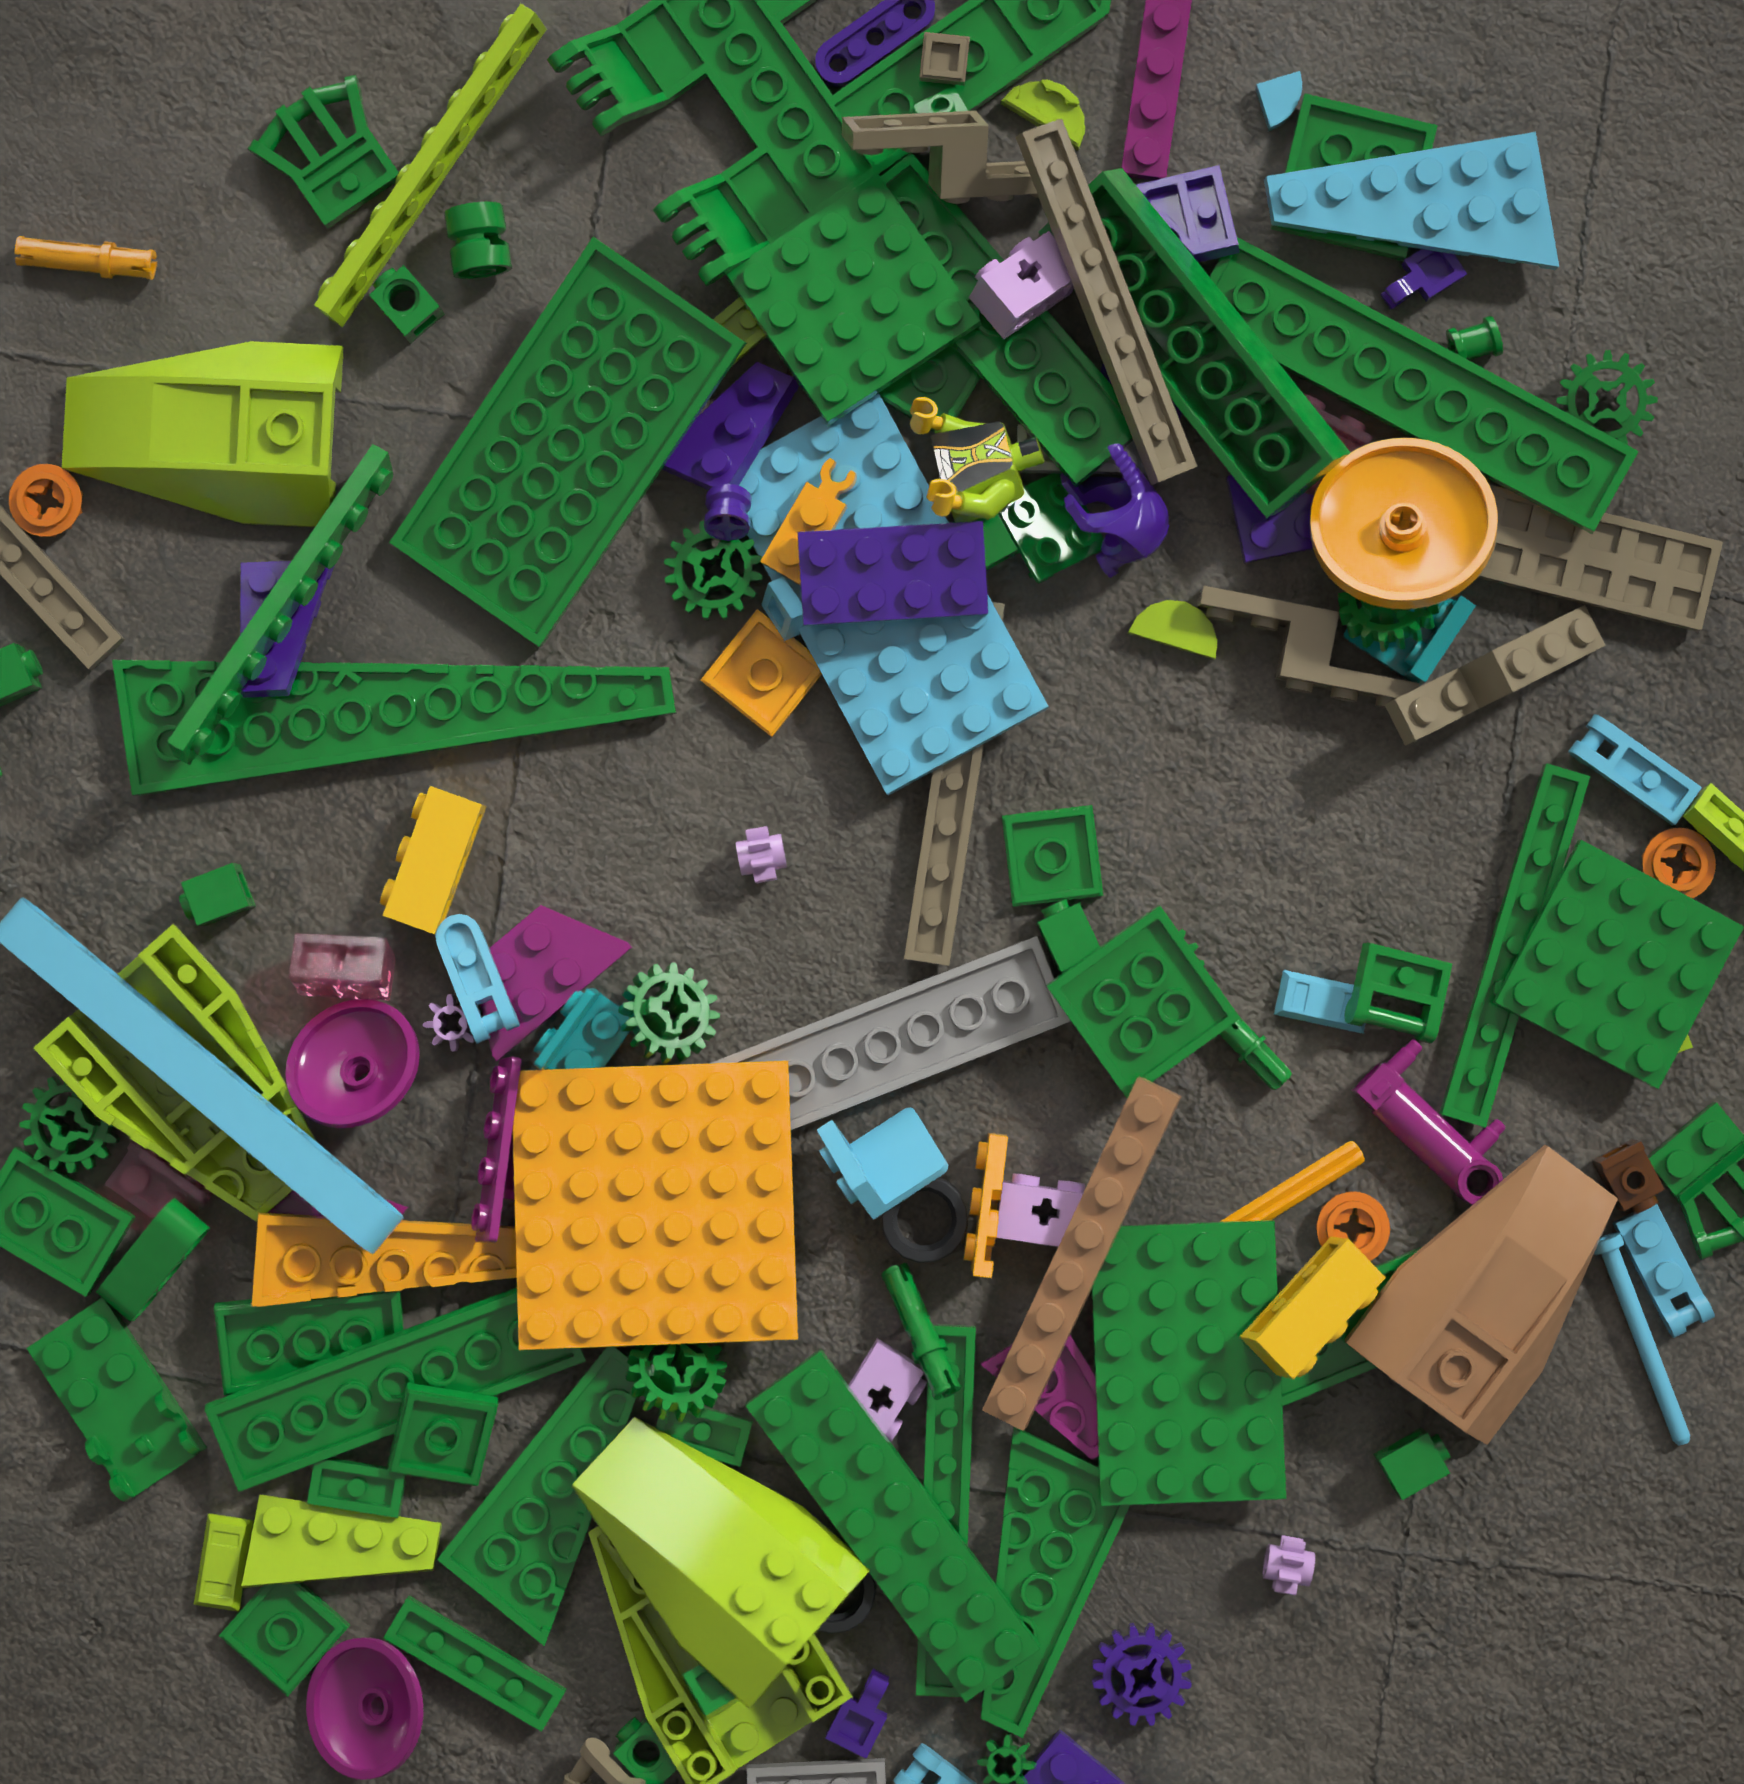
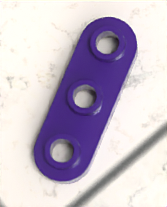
M883 0L820 46L815 58L817 74L825 84L831 87H845L927 30L935 16L934 0ZM915 6L920 10L921 14L916 19H909L903 12L907 7ZM878 32L883 36L884 40L879 45H871L867 41L868 35ZM834 59H843L847 63V67L841 72L833 71L830 63Z

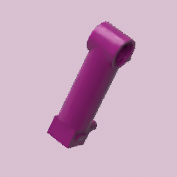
M1411 1040L1387 1063H1377L1351 1091L1372 1110L1371 1113L1446 1183L1458 1198L1473 1205L1503 1180L1502 1173L1498 1167L1489 1162L1483 1155L1499 1139L1500 1134L1505 1130V1125L1500 1120L1494 1119L1489 1126L1484 1127L1469 1143L1400 1076L1422 1051V1046L1416 1040ZM1481 1169L1487 1175V1186L1480 1194L1473 1195L1467 1189V1177L1472 1171Z

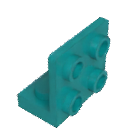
M1461 595L1454 600L1449 598L1440 602L1439 614L1433 615V629L1421 627L1422 640L1417 642L1411 637L1406 638V645L1403 650L1399 649L1396 642L1389 643L1386 652H1381L1379 642L1374 641L1372 645L1365 648L1362 645L1361 635L1351 639L1347 629L1343 633V637L1409 682L1419 683L1420 686L1427 681L1476 605Z
M587 988L584 993L575 991L560 1012V1014L566 1017L558 1030L554 1028L548 1029L533 1049L539 1055L534 1065L541 1070L546 1068L606 1067L631 1032H622L620 1028L629 1019V1016L619 1014L618 1008L620 1006L595 988Z

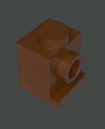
M1631 1139L1591 1160L1607 1191L1618 1198L1615 1204L1616 1208L1622 1211L1631 1208L1633 1214H1638L1656 1205L1659 1201L1655 1195L1665 1190L1644 1151L1645 1148L1642 1142L1639 1140ZM1637 1171L1641 1176V1183L1637 1188L1631 1189L1627 1184V1176L1631 1172Z

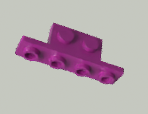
M508 1057L500 1059L498 1066H495L491 1073L490 1091L495 1094L493 1109L488 1112L484 1123V1137L488 1139L487 1154L480 1161L477 1175L478 1183L482 1185L480 1203L475 1205L471 1219L472 1230L476 1231V1242H497L503 1199L515 1201L513 1120L521 1058Z

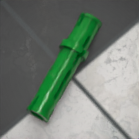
M902 1263L900 1265L901 1269H899L898 1264L889 1267L882 1272L881 1277L885 1282L914 1350L911 1353L915 1364H920L934 1400H940L942 1396L947 1398L957 1393L961 1386L945 1351H948L944 1339H939L923 1299L913 1280L908 1263Z

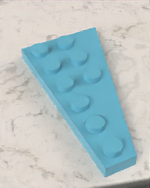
M1536 132L1270 175L1264 179L1271 224L1275 226L1325 234L1332 232L1356 236V239L1382 240L1398 243L1400 246L1463 256H1482L1513 264L1516 262L1526 263L1550 270L1559 268Z

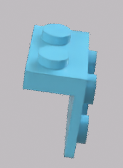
M913 1108L903 1109L851 1144H849L833 1120L817 1129L826 1145L819 1150L820 1154L833 1173L840 1170L843 1177L837 1180L839 1187L851 1204L859 1200L873 1220L942 1176L948 1170V1163Z

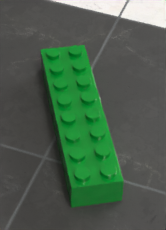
M1123 168L1102 171L1088 187L1172 401L1266 518L1285 510L1351 452ZM1049 222L1038 232L1042 236L1049 231L1054 237Z

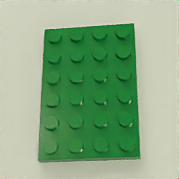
M1249 1220L1121 1225L1091 1289L1101 1506L1286 1499L1281 1376H1277L1240 1338L1241 1334L1278 1295L1275 1221Z

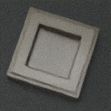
M924 32L919 81L965 86L970 37Z

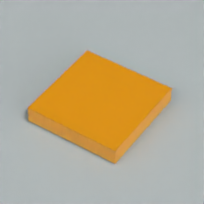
M757 609L702 677L701 682L770 737H773L819 680L822 673L812 654L795 638L784 641L771 619Z

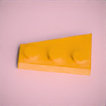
M988 1133L987 1142H978L975 1169L983 1170L981 1188H972L969 1214L978 1215L975 1234H966L963 1260L972 1261L971 1271L973 1276L992 1278L993 1262L990 1261L992 1247H994L997 1237L999 1214L997 1207L1002 1193L1008 1136L1003 1134Z

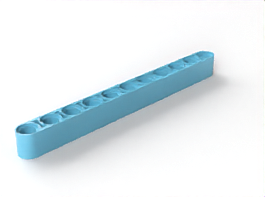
M21 897L0 922V943L358 1245L374 1254L404 1217L394 1206L41 909Z

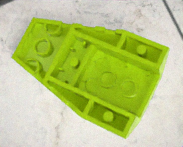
M172 924L130 964L120 971L118 975L316 1141L300 1109L292 1100L285 1081L237 992L176 925ZM78 1009L67 1017L34 1047L37 1053L96 1117L110 1126L113 1125L130 1136L131 1140L162 1157L172 1167L206 1186L207 1190L254 1221H258V1213H268L293 1190L81 1010Z
M636 1417L627 1424L572 1484L573 1489L597 1525L620 1554V1559L628 1571L632 1572L646 1593V1597L655 1611L659 1612L669 1627L670 1633L677 1644L748 1709L752 1707L779 1676L784 1667L870 1571L845 1543L802 1505Z

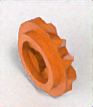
M39 464L24 470L15 479L9 493V508L16 523L28 533L35 536L56 537L58 534L72 529L73 523L82 513L83 493L75 477L65 469L52 464ZM52 487V497L63 504V507H49L46 514L43 513L42 516V506L36 503V500L29 498L30 494L35 496L38 494L46 495L48 489Z
M1672 828L1659 833L1650 839V843L1641 855L1643 859V873L1690 898H1695L1703 893L1712 882L1715 874L1716 859L1711 845L1702 835L1687 828ZM1683 845L1681 851L1683 853V861L1689 863V866L1696 867V870L1679 872L1678 877L1672 883L1674 878L1672 876V868L1666 866V863L1660 862V860L1676 857L1677 852L1681 850Z
M1352 1191L1335 1195L1322 1206L1316 1223L1319 1244L1322 1247L1330 1237L1348 1239L1347 1233L1334 1228V1225L1347 1223L1350 1215H1352L1353 1208H1355L1357 1222L1365 1225V1227H1371L1372 1231L1357 1233L1353 1244L1369 1261L1375 1259L1384 1250L1390 1235V1222L1385 1209L1375 1198L1365 1193Z

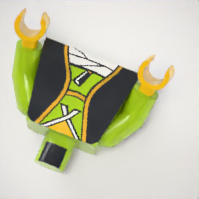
M918 397L913 401L910 413L913 415L910 421L913 432L926 434L931 428L935 429V434L931 435L941 479L931 481L926 497L929 501H933L932 510L937 516H947L951 511L956 523L972 522L978 518L992 519L1008 504L1022 498L1025 492L1019 471L1045 463L1037 437L1012 444L1003 423L993 422L984 424L969 422L945 413L936 416L938 408L931 399Z

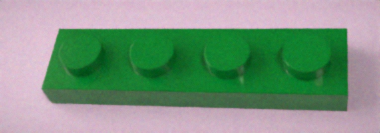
M410 1595L406 1598L383 1637L541 1732L566 1691L565 1687Z

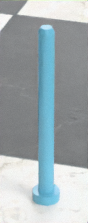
M1616 1232L1602 1236L1594 1255H1602L1672 1440L1678 1446L1687 1444L1690 1441L1688 1427L1619 1250V1247L1624 1245L1621 1233Z

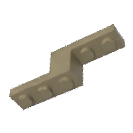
M977 111L842 117V136L851 149L856 150L860 154L877 155L886 148H901V150L906 152L920 153L927 151L928 146H930L929 185L938 197L946 202L954 204L966 203L970 201V197H987L994 201H1009L1014 198V195L1026 194L1039 198L1025 161L987 163L989 125Z
M1203 586L1199 592L1197 608L1207 610L1206 617L1209 619L1233 622L1234 616L1252 619L1250 626L1270 631H1277L1279 624L1285 625L1275 678L1286 681L1285 689L1302 693H1312L1313 687L1331 690V698L1349 702H1357L1358 695L1375 698V706L1386 709L1384 704L1419 687V683L1329 666L1339 616L1337 611L1209 586Z
M1584 605L1384 705L1406 746L1606 645Z

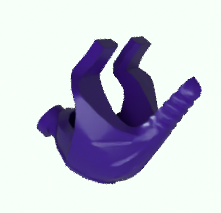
M1112 444L1107 447L1123 478L1094 476L1088 478L1082 485L1080 484L1075 488L1069 478L1063 473L1060 474L1062 485L1069 493L1064 498L1065 508L1079 528L1085 532L1107 533L1102 541V552L1097 554L1096 558L1102 570L1109 578L1119 573L1118 568L1124 564L1141 561L1150 557L1163 542L1169 528L1168 510L1164 501L1120 444ZM1100 501L1108 504L1114 510L1102 513H1086L1080 504L1087 505Z

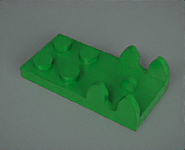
M100 1298L26 1348L87 1439L85 1449L90 1460L97 1465L102 1464L107 1469L111 1477L109 1480L110 1489L119 1500L123 1502L129 1501L207 1448L116 1309L103 1298Z

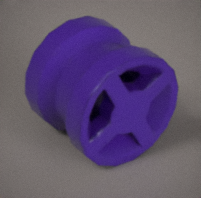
M719 484L711 487L707 491L705 502L709 510L705 514L704 519L706 533L711 537L726 541L745 537L750 529V518L747 514L750 511L752 501L750 492L734 484Z

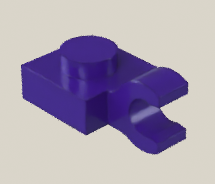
M1421 249L1403 261L1401 265L1407 275L1386 287L1381 297L1390 310L1406 301L1418 291L1425 302L1464 279L1467 273L1454 254Z
M873 1668L859 1699L852 1697L839 1706L825 1738L866 1759L887 1719V1713L877 1709V1706L887 1689L890 1676Z

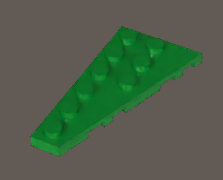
M617 1346L606 1347L437 1559L543 1646L547 1642L592 1520L591 1514L573 1489L572 1484L626 1427L637 1398H632L630 1394L636 1382L626 1381L625 1378L628 1367L631 1366L627 1363L629 1355Z
M1014 1426L1012 1430L995 1584L1040 1643L1041 1649L983 1690L980 1716L981 1719L1023 1738L1130 1505L1101 1506L1098 1465Z

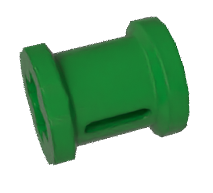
M1491 315L1484 317L1480 324L1458 331L1454 327L1446 330L1448 349L1469 361L1488 354H1492L1494 357L1503 354L1501 334L1496 321Z

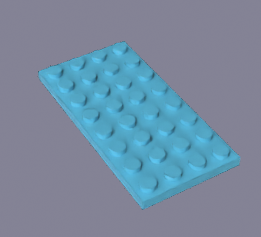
M879 393L829 426L820 416L762 448L739 485L750 492L752 497L751 508L747 513L750 518V529L747 535L749 539L754 540V548L761 558L806 482L819 488L822 483L820 476L821 468L829 458L837 463L831 472L832 481H844L850 470L857 474L856 483L853 488L846 493L840 494L837 499L846 504L848 508L835 530L949 523L946 516H937L933 512V501H929L926 497L929 485ZM764 565L772 581L783 576ZM786 578L802 603L801 586ZM988 594L989 614L806 625L799 629L803 640L887 795L898 791L1049 708Z

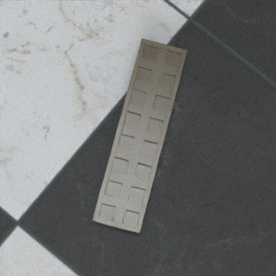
M1490 485L1497 506V535L1492 555L1486 567L1477 578L1695 632L1702 630L1721 553L1722 541L1604 513L1593 534H1590L1506 488Z

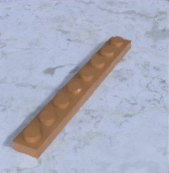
M1141 1076L1137 1077L982 1411L1022 1431L1027 1428L1182 1096Z

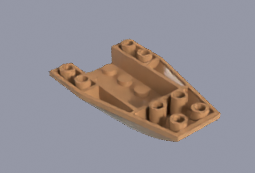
M1544 1145L1400 1265L1344 1341L1391 1379L1450 1422L1488 1445L1542 1373L1618 1198L1550 1147Z

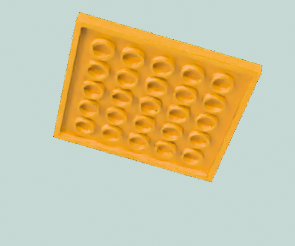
M788 1061L520 1071L513 1120L519 1350L798 1339Z

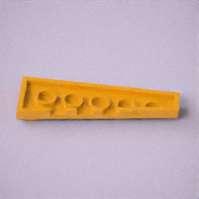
M258 1213L252 1306L260 1307L296 1303L335 1296L339 1298L380 1291H402V1289L424 1286H446L459 1282L473 1283L517 1278L515 1226H499L497 1242L482 1243L475 1241L476 1231L472 1230L471 1224L401 1220L377 1251L372 1254L353 1241L325 1216Z

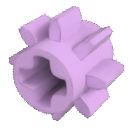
M767 826L747 829V840L736 842L741 875L754 874L755 883L777 880L775 870L787 868L781 834L769 836Z
M448 994L446 998L447 1006L441 1008L438 1004L430 1003V1009L436 1014L433 1021L423 1023V1027L434 1028L437 1034L431 1044L435 1046L444 1039L449 1040L451 1051H458V1039L464 1038L471 1043H474L475 1039L472 1033H470L462 1007L456 1005L454 994ZM459 1012L462 1016L458 1021L462 1027L461 1032L450 1031L446 1033L444 1028L447 1022L443 1018L444 1014L455 1015Z
M1282 1535L1280 1546L1268 1544L1263 1563V1578L1273 1580L1272 1589H1274V1592L1296 1596L1298 1585L1310 1586L1315 1566V1552L1305 1551L1306 1542H1303V1539Z

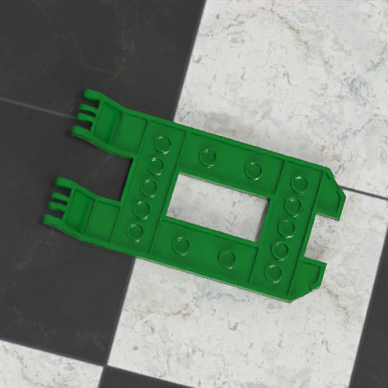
M651 0L617 25L571 40L551 54L547 61L556 73L567 70L579 59L586 58L591 67L571 77L566 82V88L571 95H574L593 82L601 80V82L577 99L576 102L581 110L591 109L602 98L612 95L617 102L615 106L603 111L593 119L592 125L600 136L608 134L625 122L662 109L705 78L709 80L756 149L722 173L676 191L653 209L660 222L666 223L676 217L681 210L691 207L697 217L675 229L671 237L676 245H679L705 229L708 231L685 247L682 253L687 260H694L703 254L708 247L717 244L724 255L705 264L698 271V276L705 286H709L751 258L750 256L876 173L882 176L911 153L903 151L901 148H886L877 155H864L856 152V150H852L842 136V117L915 114L914 105L949 87L956 89L968 111H975L1107 19L1111 0H968L924 31L970 37L965 86L919 81L924 32H922L832 95L783 26L785 22L817 0Z

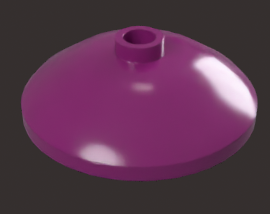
M354 999L325 1009L304 1026L294 1040L288 1054L286 1083L292 1100L307 1117L327 1127L353 1128L379 1119L403 1099L415 1079L420 1056L415 1031L398 1010L377 1000ZM369 1072L364 1079L358 1081L362 1074Z
M362 1637L349 1639L331 1648L319 1661L309 1683L306 1700L309 1731L323 1759L333 1769L347 1777L368 1780L386 1776L397 1770L413 1752L423 1723L421 1687L408 1660L394 1646L376 1638Z

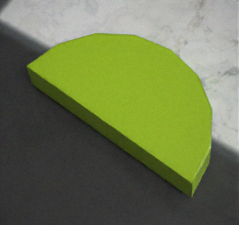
M1048 79L1028 82L1014 87L1002 99L1001 105L1038 127L1062 118L1073 148L1079 151L1085 134L1084 114L1079 105L1078 98L1064 85Z
M1165 600L1150 605L1136 616L1128 631V634L1209 659H1216L1217 638L1212 623L1200 609L1184 601Z

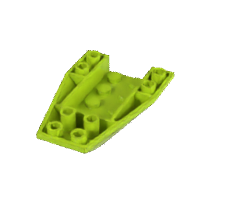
M250 341L67 377L62 468L241 524L315 528L335 499L336 483L331 479L335 392L341 393L344 347Z
M597 1526L588 1532L645 1716L686 1784H717L735 1773L741 1766L853 1697L816 1635L813 1634L750 1709L739 1701L706 1721L683 1681V1674L700 1664L677 1644L670 1633L669 1627L659 1612L655 1611L647 1599L646 1593L632 1572L628 1571L620 1559V1554L609 1538H606L600 1527Z

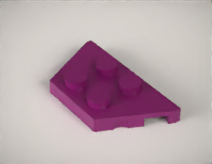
M540 905L489 948L520 1023L519 1027L509 1031L504 1027L489 1034V1044L495 1060L499 1061L559 1011L575 991L579 992L585 989L633 947L629 942ZM494 1000L480 1005L483 1016L498 1011Z

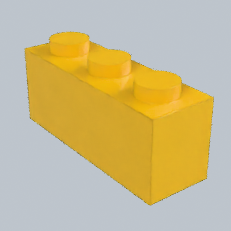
M432 786L429 787L427 794L420 792L411 815L412 819L417 820L412 836L408 837L405 835L397 851L395 861L401 863L396 880L389 878L381 895L380 904L386 906L383 916L436 934L438 926L447 917L486 806Z
M1330 1237L1241 1334L1240 1338L1277 1376L1294 1379L1296 1376L1301 1377L1315 1365L1317 1361L1315 1355L1326 1343L1334 1342L1345 1332L1348 1326L1346 1321L1357 1309L1365 1308L1375 1299L1378 1294L1376 1288L1385 1277L1349 1239Z

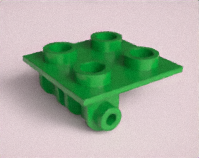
M1052 473L1023 487L1025 493L1022 498L1008 504L998 513L1017 546L1018 551L1016 554L1022 555L1030 571L1028 574L1029 578L1034 577L1038 584L1101 551L1104 539L1102 534L1082 531L1065 508L1064 498L1069 493L1062 485L1060 474ZM1080 504L1086 513H1090L1086 505Z

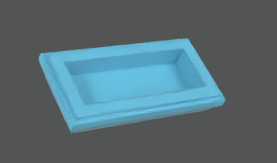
M1283 970L1274 1015L1364 1034L1366 1024L1364 1023L1363 1026L1359 1027L1347 1024L1344 1019L1345 1008L1352 996L1354 985Z

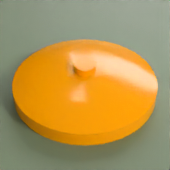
M1417 438L1380 440L1351 452L1322 479L1316 490L1311 507L1310 532L1312 546L1318 562L1328 577L1353 597L1372 605L1391 609L1427 607L1443 602L1463 591L1486 567L1496 541L1497 506L1491 487L1482 473L1467 458L1453 449L1436 442Z

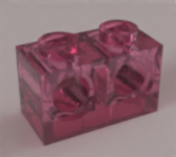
M295 933L289 978L300 996L390 1001L396 957L386 938Z

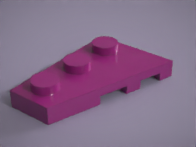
M1070 1335L1035 1411L1092 1460L1098 1456L1095 1375ZM1013 1343L980 1364L992 1375L998 1377Z

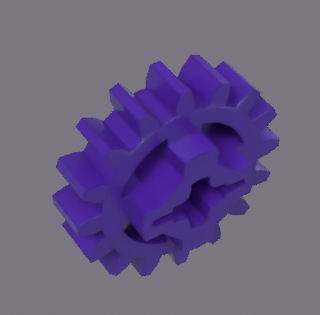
M1129 1623V1635L1123 1637L1115 1629L1112 1631L1115 1642L1112 1646L1102 1642L1099 1644V1650L1105 1657L1104 1660H1092V1667L1096 1671L1102 1672V1675L1093 1678L1092 1684L1097 1689L1105 1688V1691L1101 1693L1098 1699L1102 1706L1111 1702L1114 1703L1111 1711L1114 1718H1119L1125 1711L1128 1713L1130 1725L1135 1726L1139 1716H1145L1148 1724L1152 1726L1155 1724V1713L1161 1712L1163 1716L1169 1719L1172 1717L1169 1708L1172 1702L1177 1705H1184L1185 1701L1179 1693V1689H1189L1192 1683L1190 1679L1182 1676V1673L1189 1671L1192 1667L1189 1660H1178V1657L1185 1651L1182 1643H1177L1170 1647L1169 1643L1172 1638L1170 1631L1166 1629L1157 1637L1155 1636L1153 1623L1147 1624L1144 1633H1138L1134 1623ZM1135 1645H1146L1143 1651L1129 1653L1125 1650ZM1165 1656L1168 1657L1172 1666L1171 1682L1161 1675L1160 1667L1164 1663ZM1148 1665L1151 1678L1149 1680L1141 1678L1135 1683L1132 1670L1134 1668L1143 1670ZM1112 1666L1123 1676L1118 1692H1116L1111 1682ZM1154 1695L1158 1698L1148 1703H1137L1143 1697Z

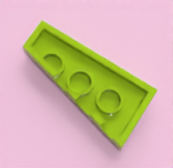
M260 1494L241 1586L243 1588L260 1587L261 1585L294 1584L305 1581L349 1579V1577L434 1571L442 1524L399 1516L394 1518L307 1504L305 1501Z

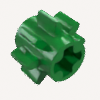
M1008 1733L1005 1736L1004 1745L1000 1747L992 1739L987 1741L986 1746L991 1755L977 1760V1764L987 1766L989 1773L983 1783L989 1784L995 1780L1001 1784H1010V1782L1015 1780L1017 1784H1028L1027 1779L1022 1773L1024 1770H1032L1037 1766V1763L1027 1761L1025 1752L1030 1747L1029 1742L1021 1747L1013 1744L1012 1733ZM998 1753L1003 1757H1007L1010 1754L1015 1757L1017 1761L1012 1767L1016 1774L1011 1770H1006L1002 1773L997 1766L1002 1761Z

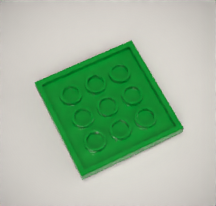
M878 173L783 234L726 274V279L828 426L981 326V320Z
M1578 840L1497 992L1493 1003L1650 1087L1659 1089L1744 926L1583 840Z

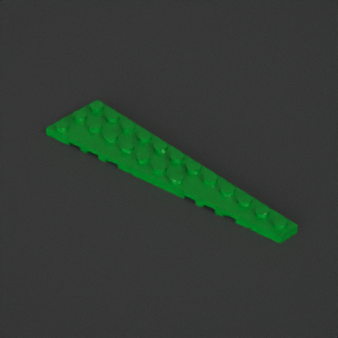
M112 660L133 796L677 714L669 667H557L539 665L494 666L301 662L289 696L243 698L241 695V700L234 713L229 718L223 717L214 729L215 738L208 751L202 756L197 755L192 763L188 765L173 755L167 741L222 662Z

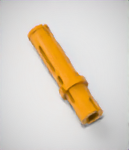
M19 236L15 244L14 254H21L20 257L16 256L15 258L17 266L26 265L100 273V276L106 279H112L115 275L153 280L156 274L157 261H151L157 258L155 250L120 248L114 242L107 241L100 246L33 239Z

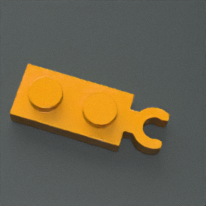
M831 458L821 468L820 476L822 483L819 488L806 482L760 561L800 586L798 532L835 530L848 508L846 504L837 499L840 494L851 490L857 479V474L850 470L844 481H832L831 472L837 463Z

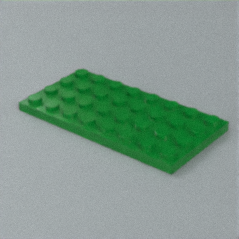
M592 237L389 543L532 643L542 647L747 343L603 242Z

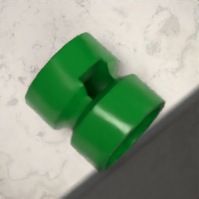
M472 202L445 210L444 218L447 238L455 242V246L449 251L452 272L455 278H487L504 274L512 269L509 244L501 239V235L506 231L504 210L501 203Z

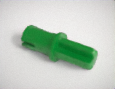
M1242 1018L1219 1034L1240 1056L1237 1061L1241 1063L1244 1060L1270 1089L1276 1090L1280 1088L1292 1075L1291 1070L1263 1042L1266 1037L1263 1035L1259 1038Z

